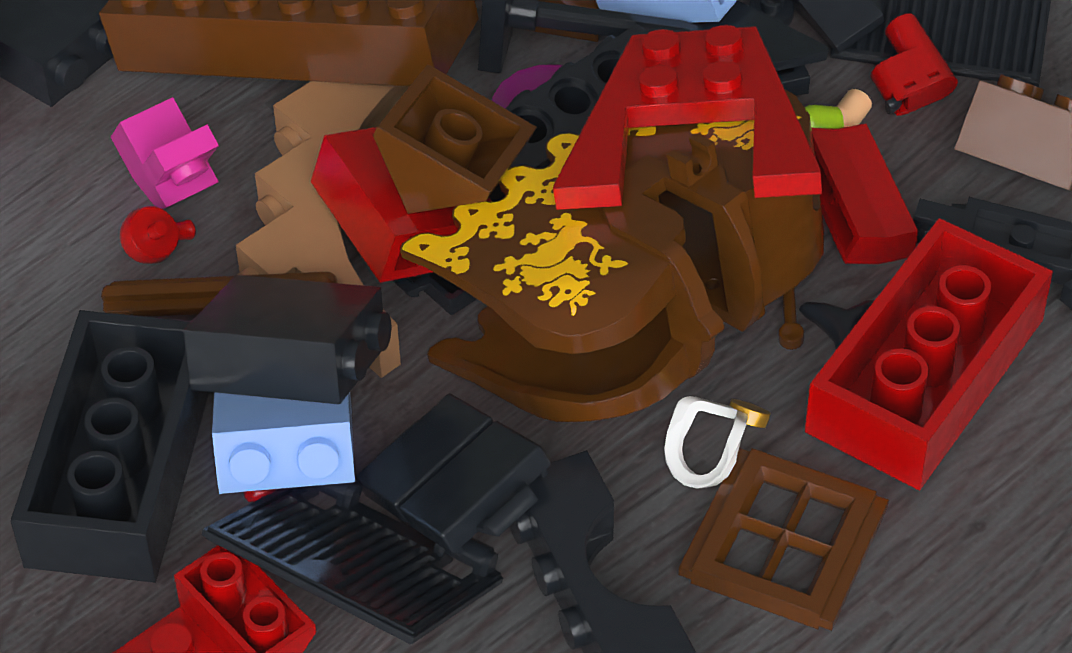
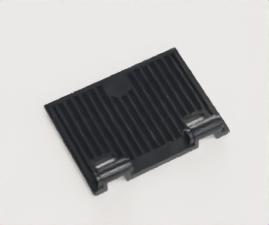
M878 0L885 22L838 54L833 48L831 49L830 58L879 64L898 54L886 37V27L898 16L912 13L916 16L954 75L998 81L1000 74L1039 87L1051 0Z
M356 479L355 482L277 489L205 527L201 534L205 539L408 644L415 643L502 583L504 578L501 576V572L495 570L498 553L494 552L493 547L472 537L462 546L464 552L460 556L455 553L451 554L417 530L360 503L362 486L359 485ZM320 491L337 501L334 506L324 510L308 502V500L319 495ZM454 558L472 567L473 570L472 573L461 579L442 568L451 563Z

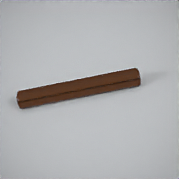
M331 272L243 275L337 283L336 276ZM234 276L114 281L110 285L103 287L101 293L104 302L103 311L105 313L143 317L196 315L211 302Z

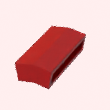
M867 123L840 129L811 128L815 158L821 171L822 194H820L822 215L844 264H883L908 258L916 248L918 230Z

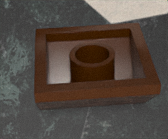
M427 64L377 126L373 137L407 213L410 214L485 202L531 139L537 127Z

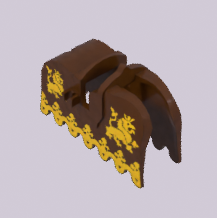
M785 89L814 153L810 115L796 95ZM754 120L629 128L622 206L556 210L553 185L579 137V134L570 132L557 134L546 142V155L552 162L549 166L534 168L519 165L508 169L499 182L501 191L506 195L503 199L494 202L485 201L455 206L452 210L454 225L458 228L456 233L448 236L430 232L419 233L403 242L400 248L402 258L428 268L488 306L478 314V326L484 334L482 338L476 341H466L456 337L446 338L429 348L427 354L429 362L481 386L528 413L555 422H585L624 416L645 409L664 399L686 379L697 375L709 365L715 351V337L724 330V322L744 332L765 315V306L796 287L813 272L824 254V225L820 194L755 198L753 184Z

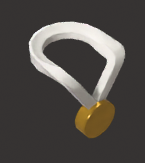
M693 396L682 398L678 401L674 410L664 447L666 463L673 477L684 486L697 489L718 485L729 476L736 463L746 424L766 428L771 413L757 405L736 399H731L728 406ZM698 411L735 419L721 460L715 469L704 475L695 474L688 468L682 452L684 437Z

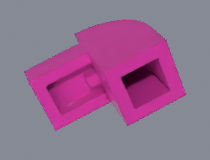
M173 97L121 121L111 135V139L132 178L156 207L166 209L219 182L208 163L209 158L219 147L208 124L191 131Z

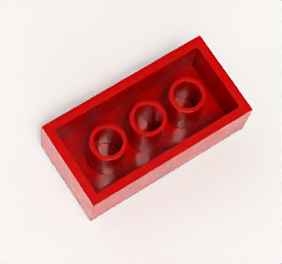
M939 218L811 381L805 433L920 491L1043 321L1053 271Z

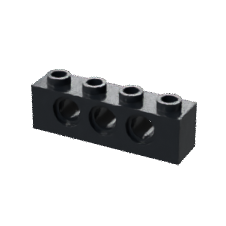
M636 24L617 37L615 35L608 36L598 44L592 53L575 64L573 62L564 64L544 84L533 91L524 90L515 96L505 109L537 128L511 167L526 165L534 168H544L549 166L552 162L546 155V142L551 137L560 133L570 132L580 135L591 114V110L597 103L631 36L647 34L648 32L639 24ZM499 183L489 196L492 202L499 201L506 196L501 191Z

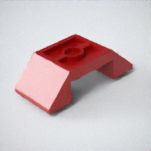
M217 545L174 574L180 607L113 653H303L316 634V625L258 565Z

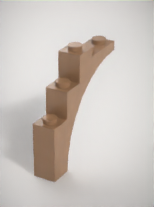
M310 81L273 105L276 124L274 141L282 156L255 173L258 194L256 210L265 226L236 244L240 272L237 275L331 272L336 276L337 283L363 285L348 260L342 239V227L312 185L311 179L324 135L377 127L410 86ZM392 318L389 345L369 367L381 378L401 365L398 325Z

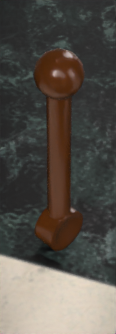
M795 288L782 295L784 324L779 329L780 345L790 350L801 347L804 342L803 327L797 323Z

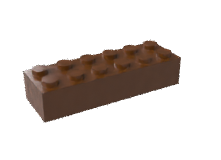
M108 0L99 12L118 71L410 86L427 64L447 74L479 19L475 0Z

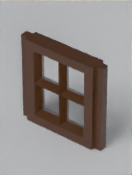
M739 448L736 463L729 476L722 481L679 566L678 575L691 579V584L817 630L823 627L832 631L885 515L889 500L877 496V491L753 448L751 451ZM763 483L797 494L782 528L747 516ZM810 499L844 511L829 545L794 533ZM740 530L774 541L759 576L723 564ZM787 546L822 558L806 594L771 582Z

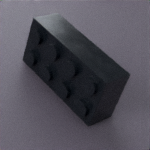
M79 310L10 520L23 568L156 583L209 392L190 389L183 330L192 321Z

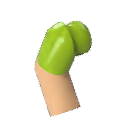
M851 89L848 90L837 106L808 105L805 109L810 115L811 128L840 129L859 125L872 108V102L863 91Z

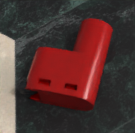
M906 13L891 21L886 27L885 34L898 54L880 62L872 70L870 77L885 100L886 112L902 116L948 96L957 87L958 80L915 15Z

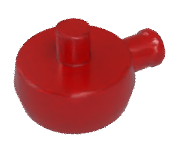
M140 207L130 212L122 223L120 241L124 251L133 260L143 264L160 263L172 254L178 244V240H192L195 237L196 228L191 220L175 222L168 212L159 207Z

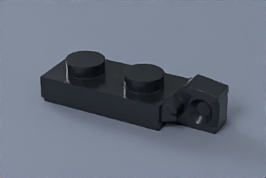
M973 197L968 198L967 204H952L951 206L920 198L913 218L918 230L917 243L921 242L940 218L1052 270L1051 282L1064 285L1065 282L1072 279V222Z

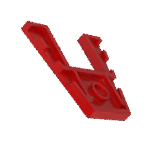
M720 25L709 30L674 32L672 30L660 29L647 34L632 35L553 185L556 210L622 206L629 128L754 120L753 184L755 198L822 194L819 164L757 27L737 28L732 25Z

